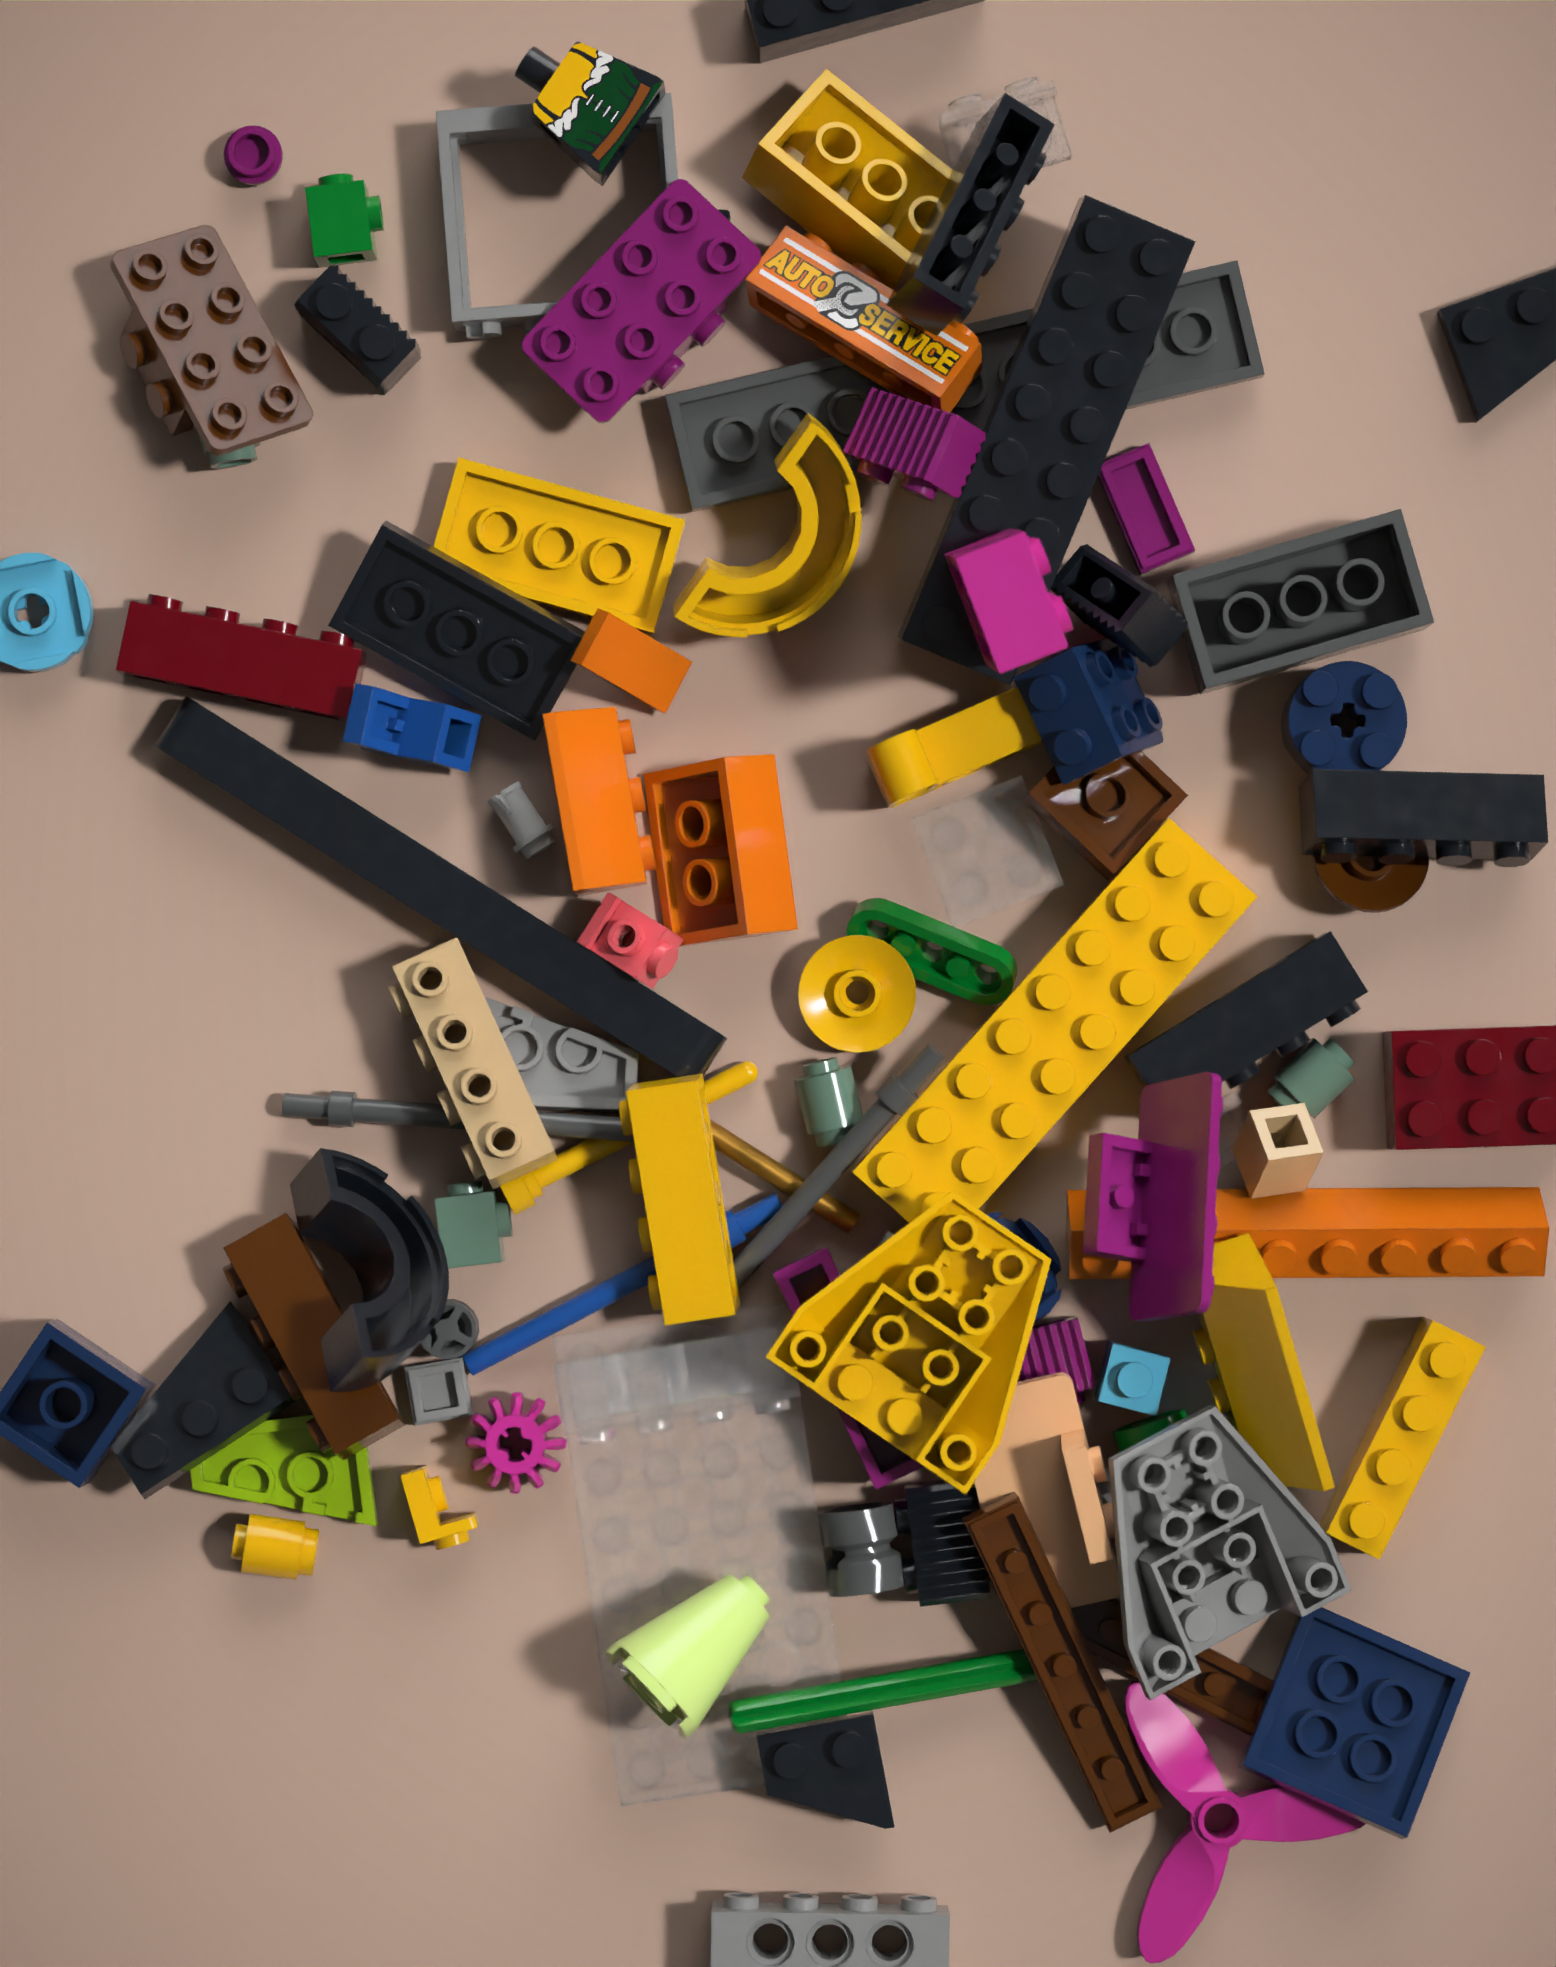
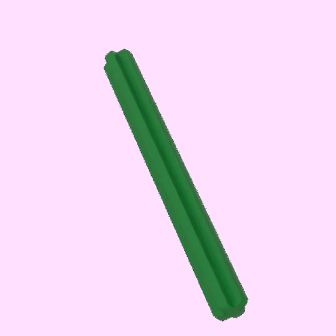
M1023 1649L732 1700L728 1705V1715L732 1730L741 1734L1037 1681V1678Z

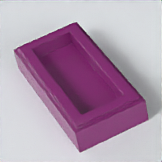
M1150 443L1103 463L1098 479L1140 576L1196 551Z

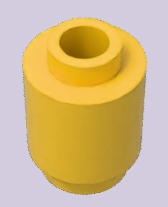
M250 1514L248 1525L236 1524L231 1559L242 1560V1573L297 1580L298 1574L313 1576L320 1529L305 1527L306 1521Z

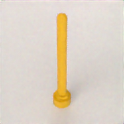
M743 1061L705 1080L704 1085L708 1105L753 1083L758 1077L756 1065L750 1061ZM588 1139L556 1155L558 1160L500 1187L514 1215H517L536 1205L534 1199L544 1195L543 1188L634 1142Z

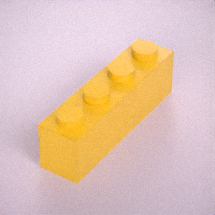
M703 1073L632 1084L626 1090L627 1100L619 1101V1114L624 1136L633 1135L637 1158L629 1159V1175L633 1193H643L647 1216L639 1217L638 1225L643 1252H653L656 1275L648 1276L652 1308L654 1311H663L665 1325L736 1315L741 1303Z
M1426 1317L1421 1319L1319 1523L1327 1534L1380 1560L1486 1346Z

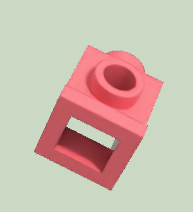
M608 892L577 942L653 989L658 980L665 977L674 967L678 958V948L684 939Z

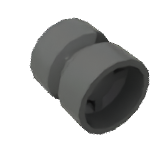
M893 1502L849 1505L818 1513L822 1546L832 1550L833 1554L825 1563L829 1596L847 1597L873 1594L897 1589L905 1585L901 1552L892 1549L890 1546V1542L898 1535Z

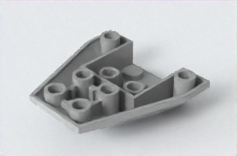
M1210 1404L1108 1458L1123 1642L1147 1699L1152 1700L1200 1674L1201 1670L1195 1655L1283 1608L1300 1617H1304L1352 1591L1329 1535L1216 1406Z

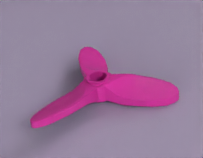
M1132 1681L1127 1684L1124 1693V1710L1136 1743L1160 1782L1187 1809L1188 1825L1162 1857L1147 1889L1138 1921L1137 1940L1143 1958L1149 1963H1160L1174 1956L1186 1944L1204 1919L1219 1890L1229 1850L1242 1839L1274 1842L1318 1840L1348 1833L1361 1828L1366 1823L1278 1784L1234 1792L1232 1789L1225 1787L1209 1749L1190 1720L1168 1696L1163 1693L1149 1700L1145 1697L1139 1681ZM1219 1803L1230 1805L1233 1816L1227 1827L1217 1831L1205 1828V1813L1211 1806Z

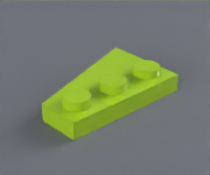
M313 1414L268 1419L190 1470L192 1489L196 1491L261 1504L267 1503L321 1516L328 1515L371 1526L378 1525L369 1447L364 1448L345 1460L336 1456L332 1449L322 1453L306 1424L308 1420L314 1418Z

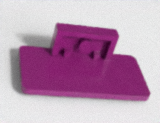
M677 179L661 193L522 340L523 352L596 422L607 423L639 390L646 394L655 384L661 390L667 387L685 367L686 364L680 359L695 342L704 347L718 334L726 323L721 317L726 310L725 300L759 264L761 252L755 244L688 181Z
M1202 1072L1145 1086L1140 1096L1138 1139L1104 1132L1089 1135L1083 1254L1131 1262L1129 1316L1134 1321L1150 1322L1205 1313L1210 1307L1211 1296L1214 1291V1276L1212 1272L1214 1236L1217 1231V1216L1215 1214L1217 1176L1220 1171L1218 1151L1220 1117L1223 1111L1222 1080L1219 1074Z

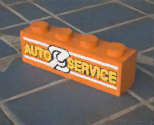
M785 226L762 256L759 264L745 279L749 305L897 396L899 395L905 399L908 398L914 402L917 401L950 413L982 371L981 343L968 327L957 321H951L937 336L928 332L886 306L893 290L882 284L880 278L873 270L859 262H853L851 265L833 254L832 249L826 242L814 234L805 233L801 235L790 227Z

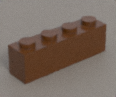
M286 1213L223 1248L231 1262L223 1267V1271L238 1298L240 1299L248 1294L259 1314L251 1318L250 1321L267 1350L275 1345L286 1363V1366L279 1369L278 1373L294 1401L302 1397L305 1398L314 1415V1418L308 1420L306 1424L322 1453L332 1449L336 1456L345 1460L405 1426L382 1382L357 1391H330L320 1339L344 1312L305 1240L300 1236L295 1222Z

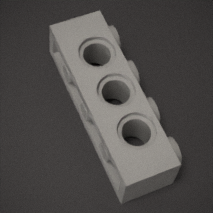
M731 1892L724 1894V1902L712 1901L710 1967H949L948 1905H937V1898L934 1896L907 1895L901 1897V1904H878L877 1896L848 1894L842 1896L841 1904L818 1903L819 1896L815 1894L790 1893L783 1895V1903L759 1902V1894ZM771 1923L782 1927L788 1936L785 1944L773 1951L760 1948L753 1936L762 1925ZM824 1925H836L845 1932L847 1939L840 1949L827 1952L815 1945L813 1935ZM887 1925L900 1928L906 1935L903 1946L891 1953L878 1950L872 1943L875 1932Z

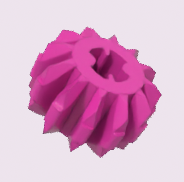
M514 1392L510 1400L511 1412L509 1413L506 1412L502 1401L498 1397L490 1399L488 1401L489 1408L496 1422L483 1414L476 1413L472 1417L471 1422L477 1428L487 1432V1435L468 1436L465 1440L466 1447L472 1449L485 1448L486 1451L485 1454L476 1457L470 1463L474 1471L481 1470L491 1463L495 1467V1470L487 1479V1485L491 1488L496 1487L503 1473L510 1474L509 1490L512 1494H518L521 1491L522 1473H526L534 1488L542 1487L544 1484L543 1476L536 1465L539 1464L551 1472H557L561 1466V1463L553 1456L545 1453V1450H562L567 1446L566 1438L547 1437L546 1432L555 1429L561 1424V1417L556 1414L541 1423L536 1417L541 1413L546 1404V1401L542 1398L535 1400L529 1413L523 1412L524 1398L522 1392ZM509 1428H521L522 1438L532 1440V1449L525 1448L521 1453L523 1456L521 1458L512 1457L511 1448L501 1446V1435L505 1438L508 1437L511 1433Z

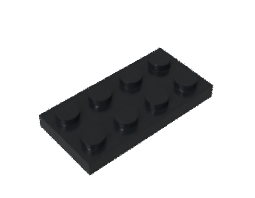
M387 520L381 525L328 625L534 741L544 725L542 714L551 713L577 664L570 660L585 634V631Z

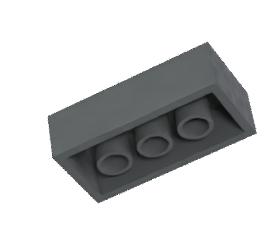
M1401 509L1172 575L1167 582L1174 608L1188 621L1187 629L1182 636L1200 695L1422 631L1434 623Z

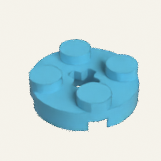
M21 553L0 561V661L27 672H43L64 665L86 647L89 633L93 626V601L87 585L69 565L43 553ZM32 596L37 597L40 605L49 606V615L43 617L42 626L32 629L30 622L19 621L18 611L27 608V598Z

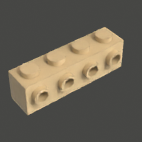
M456 937L392 966L399 983L388 988L402 1019L414 1015L423 1036L412 1041L426 1072L436 1068L440 1071L447 1089L436 1094L450 1125L452 1126L462 1121L471 1142L461 1146V1149L474 1178L477 1179L487 1175L492 1188L495 1189L558 1160L552 1143L458 938Z

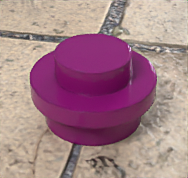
M250 125L236 130L228 138L224 147V162L230 174L239 182L247 185H260L270 181L279 172L283 162V151L279 140L271 131L261 126Z

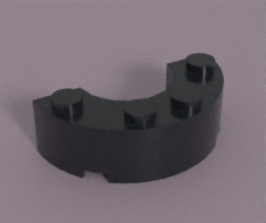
M320 1148L290 1183V1189L300 1236L322 1241L339 1252L354 1269L363 1290V1303L351 1304L320 1339L330 1391L350 1392L373 1386L390 1376L427 1337L432 1328L439 1322L445 1309L449 1291V1270L444 1247L438 1232L422 1206L413 1196L405 1200L396 1190L384 1182L388 1174L378 1167L350 1154Z

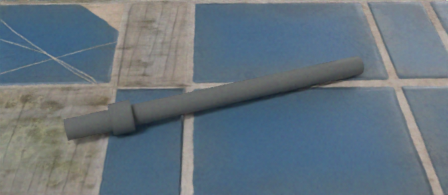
M927 1043L899 1076L892 1074L876 1092L879 1097L877 1101L736 1257L734 1267L738 1291L896 1114L903 1116L919 1098L916 1094L917 1090L945 1060V1057L939 1050Z
M333 1090L330 1096L285 1093L283 1096V1116L326 1119L329 1126L354 1127L355 1122L466 1130L462 1121L452 1126L450 1125L441 1104L357 1098L356 1092ZM537 1111L548 1136L634 1142L633 1135L624 1136L620 1117Z

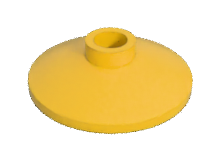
M847 935L824 944L808 960L799 982V1006L810 1030L824 1043L846 1052H869L891 1043L908 1025L916 1003L915 979L909 964L902 954L887 942L867 935ZM854 981L864 982L869 988L868 998L862 1002L850 1000L846 992L847 986Z

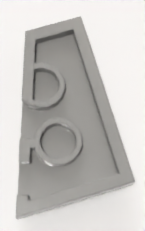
M485 997L536 1110L619 1113V1101L627 1100L626 1090L632 1084H636L638 1080L639 1055L637 1051L573 1027L567 1028L535 1016V1013L522 1008L511 1007Z

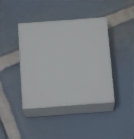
M463 1357L405 1367L414 1426L474 1415Z

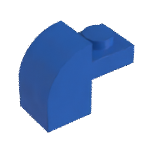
M355 683L351 705L347 712V724L343 742L360 746L363 750L394 758L469 773L482 715L448 704L409 698L374 686Z

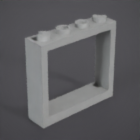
M665 93L641 129V131L657 130L661 193L673 181L678 179L671 93ZM533 103L436 111L451 316L455 331H466L468 339L497 338L502 335L501 328L525 326V333L528 334L558 302L472 308L459 145L549 138L532 121L530 109Z

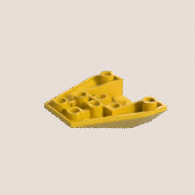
M951 1191L802 1304L765 1357L962 1493L967 1494L1000 1445L1052 1259Z

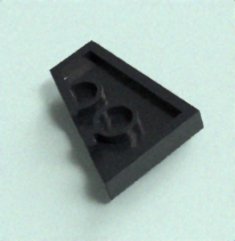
M1556 268L1450 305L1437 312L1476 423L1556 360Z
M230 1301L110 1447L142 1497L147 1499L295 1401Z

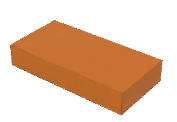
M599 608L596 610L570 660L666 714L692 664V661L613 614Z

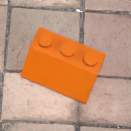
M616 707L542 714L573 891L578 896L647 885L645 871L655 870L656 862L651 835L639 836L635 813L645 812L646 805L641 778H629L625 755L636 754L631 720L619 721Z
M775 754L721 757L643 774L663 926L684 939L680 947L797 930L798 924Z

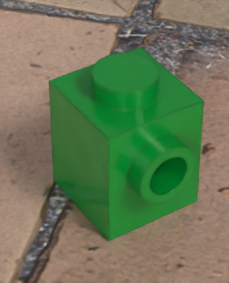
M352 174L323 176L318 179L319 186L305 187L313 254L319 268L376 261L377 252L374 232L384 231L380 196H369L364 180L354 181Z

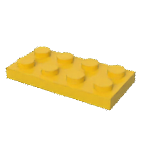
M458 457L433 547L530 601L593 618L596 610L599 608L613 614L641 632L655 635L686 521L678 517Z

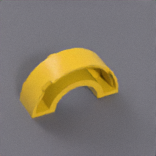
M808 412L774 459L777 471L794 488L798 499L797 523L788 543L772 558L752 566H726L706 557L673 603L674 617L701 631L727 637H748V635L763 634L775 630L780 632L802 622L817 612L842 585L855 560L862 528L860 496L853 472L840 445L832 434Z

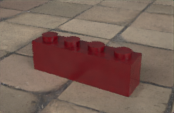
M148 594L146 604L130 601L116 665V671L122 675L347 722V712L351 705L355 683L361 684L367 658V654L362 649L354 648L355 640L348 636L321 630L319 640L296 635L297 625L263 618L261 628L239 623L240 613L206 606L204 616L182 612V601Z

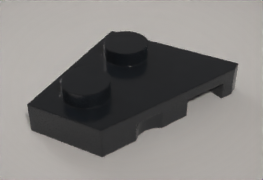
M873 1711L756 1733L767 1795L884 1829L894 1827Z

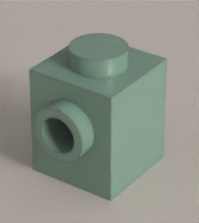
M482 1180L447 1185L448 1196L434 1198L438 1234L444 1247L448 1269L505 1261L503 1237L513 1236L508 1201L498 1202L497 1190L483 1192Z

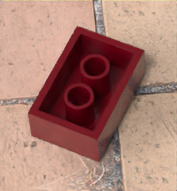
M1556 1025L1382 1032L1387 1149L1410 1150L1556 1145Z

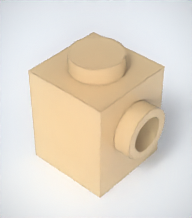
M1305 1103L1250 1110L1232 1148L1250 1199L1305 1191L1324 1153Z

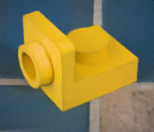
M426 1465L404 1471L400 1477L419 1543L423 1544L434 1541L436 1550H441L470 1541L468 1530L477 1528L479 1525L477 1513L473 1512L442 1521L440 1512L448 1510L449 1504L440 1475L430 1478Z

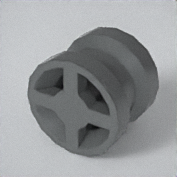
M447 1299L439 1322L421 1342L423 1348L432 1356L443 1360L456 1359L467 1353L476 1343L480 1332L479 1320L474 1310L465 1302Z

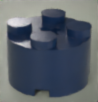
M1355 661L1334 662L1311 673L1291 693L1284 706L1281 719V733L1284 746L1294 761L1308 774L1312 769L1379 771L1396 756L1403 744L1407 730L1406 706L1395 681L1377 668ZM1342 709L1347 710L1348 718L1357 722V728L1348 732L1346 738L1341 737V728L1331 725L1330 718L1337 716L1341 713Z

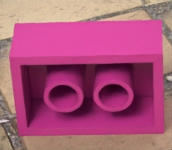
M1009 528L944 554L986 666L1001 674L1068 648L1064 633L1072 631L1073 626L1061 596L1047 592L1042 576L1051 573V568L1039 538H1030L1026 536L1025 531Z

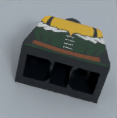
M576 42L561 63L533 46L524 56L515 73V77L540 93L530 109L532 121L601 186L605 184L665 95L664 81L659 77L582 42Z

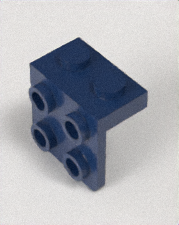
M1109 638L1070 648L1013 678L1063 785L1072 783L1120 758L1163 743V734L1161 732L1163 723L1160 712L1153 701L1145 697L1136 678L1138 668L1133 655L1130 652L1127 653Z

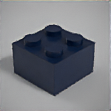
M59 1319L46 1323L0 1392V1435L76 1487L81 1488L91 1482L111 1452L112 1448L110 1446L134 1418L156 1384Z

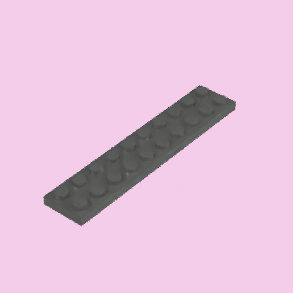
M1237 260L1182 273L1126 410L1255 380L1264 376L1262 360ZM1033 308L964 324L977 336L981 343L982 371L950 413L962 417L983 431ZM829 356L665 395L692 511L696 512L793 489L777 471L774 459L807 412L832 434L843 451L870 388L874 387L887 393L890 391L835 357ZM845 455L853 474H857L856 470L859 463Z

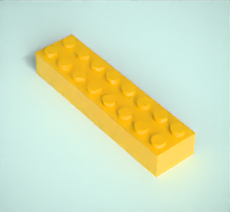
M1170 818L1165 820L1013 989L1010 995L996 1008L920 1093L916 1102L903 1116H900L852 1169V1172L909 1223L951 1191L979 1209L1256 900L1257 896Z

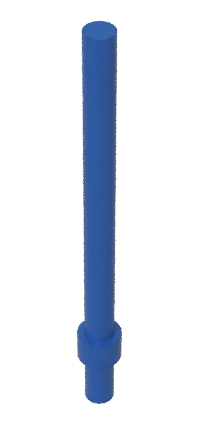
M776 1192L735 1214L732 1209L726 1211L731 1248L747 1241L745 1234L768 1223L783 1206ZM652 1256L465 1353L462 1357L470 1373L474 1376L647 1286L648 1276L656 1275L654 1257Z

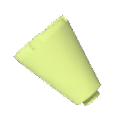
M728 1574L617 1640L604 1653L612 1666L622 1658V1664L630 1671L623 1677V1680L666 1725L670 1727L677 1719L680 1720L679 1735L687 1739L696 1731L769 1620L770 1616L764 1606L770 1599L763 1589L748 1575L738 1580L731 1574Z

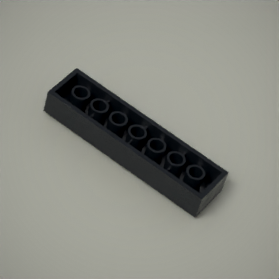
M1084 195L1078 199L984 426L983 432H985L986 440L980 444L981 451L976 454V463L971 465V474L966 476L967 484L961 487L962 495L955 498L897 636L899 639L1011 685L1018 667L998 674L986 666L944 554L1009 528L1025 531L1026 536L1034 537V539L1039 538L1043 546L1051 573L1043 575L1042 578L1047 592H1050L1196 241L1090 196Z

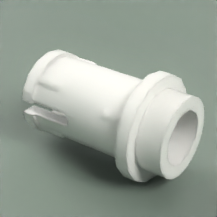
M520 781L505 788L500 792V795L497 794L487 801L517 844L512 849L515 853L521 851L526 860L534 857L556 842L551 834L555 827L552 823L545 824L522 789Z

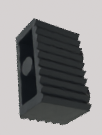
M338 265L329 266L294 304L300 316L384 395L421 359V349L416 339H411L407 330H402L398 322H393L390 314H385L381 306H376L373 298H368L364 290H359L356 282H351L347 274H342Z
M1087 544L1080 546L1056 575L1050 589L1056 596H1061L1064 604L1084 624H1088L1106 639L1109 638L1113 643H1116L1127 653L1130 652L1135 658L1137 657L1142 663L1145 662L1149 667L1156 666L1187 629L1188 621L1182 617V614L1176 611V608L1171 606L1170 602L1165 600L1164 596L1159 594L1157 589Z
M945 1480L905 1484L906 1499L894 1500L898 1534H910L913 1557L902 1559L906 1594L918 1593L920 1607L991 1598L988 1574L962 1520V1517L980 1509L975 1483H973L967 1494L962 1493Z

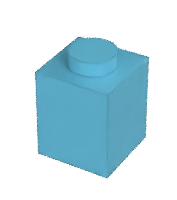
M1108 1340L1094 1398L1099 1402L1156 1416L1171 1358L1165 1354Z

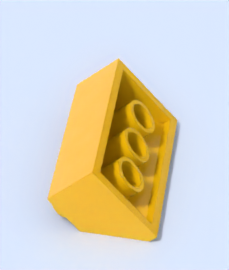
M826 69L758 143L741 178L809 233L818 236L826 242L832 251L851 265L853 262L866 265L878 275L882 284L894 290L953 170Z
M1249 1233L1214 1244L1212 1274L1214 1276V1291L1211 1296V1304L1205 1313L1198 1314L1202 1328L1192 1331L1203 1365L1213 1363L1217 1378L1207 1381L1214 1405L1222 1414L1228 1413L1231 1425L1285 1486L1317 1491L1335 1488L1277 1286Z

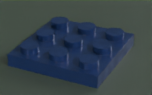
M1323 1607L1304 1617L1298 1616L1239 1768L1400 1839L1408 1838L1470 1672Z

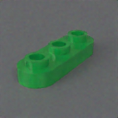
M870 898L859 903L853 910L846 928V936H872L893 946L905 958L915 979L980 1005H995L1004 1001L1010 995L1017 977L1016 961L1005 948L887 899ZM872 920H878L883 923H886L888 927H878L872 922ZM926 942H932L934 944H937L941 946L942 949H932L926 944ZM986 964L990 967H993L997 971L988 972L984 970L980 965Z

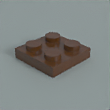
M1141 751L1120 758L1066 785L1062 784L1053 766L1022 801L1108 881L1188 795Z

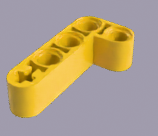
M1015 687L919 730L912 729L868 748L865 756L887 807L890 809L1039 745L1043 741L1018 688Z

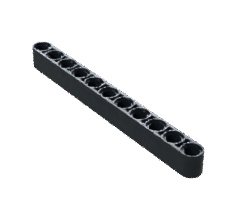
M185 696L155 743V746L677 1077L701 1073L704 1076L728 1039L191 698Z

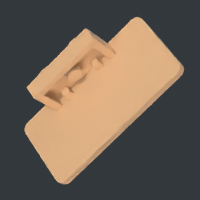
M1058 1372L1019 1381L1015 1388L1000 1445L974 1482L980 1507L983 1508L1014 1492L1018 1495L1070 1608L1114 1599L1120 1593L1117 1560L1111 1540L1115 1539L1112 1502L1102 1504L1098 1483L1108 1481L1100 1446L1091 1448L1088 1446L1072 1378L1064 1372Z

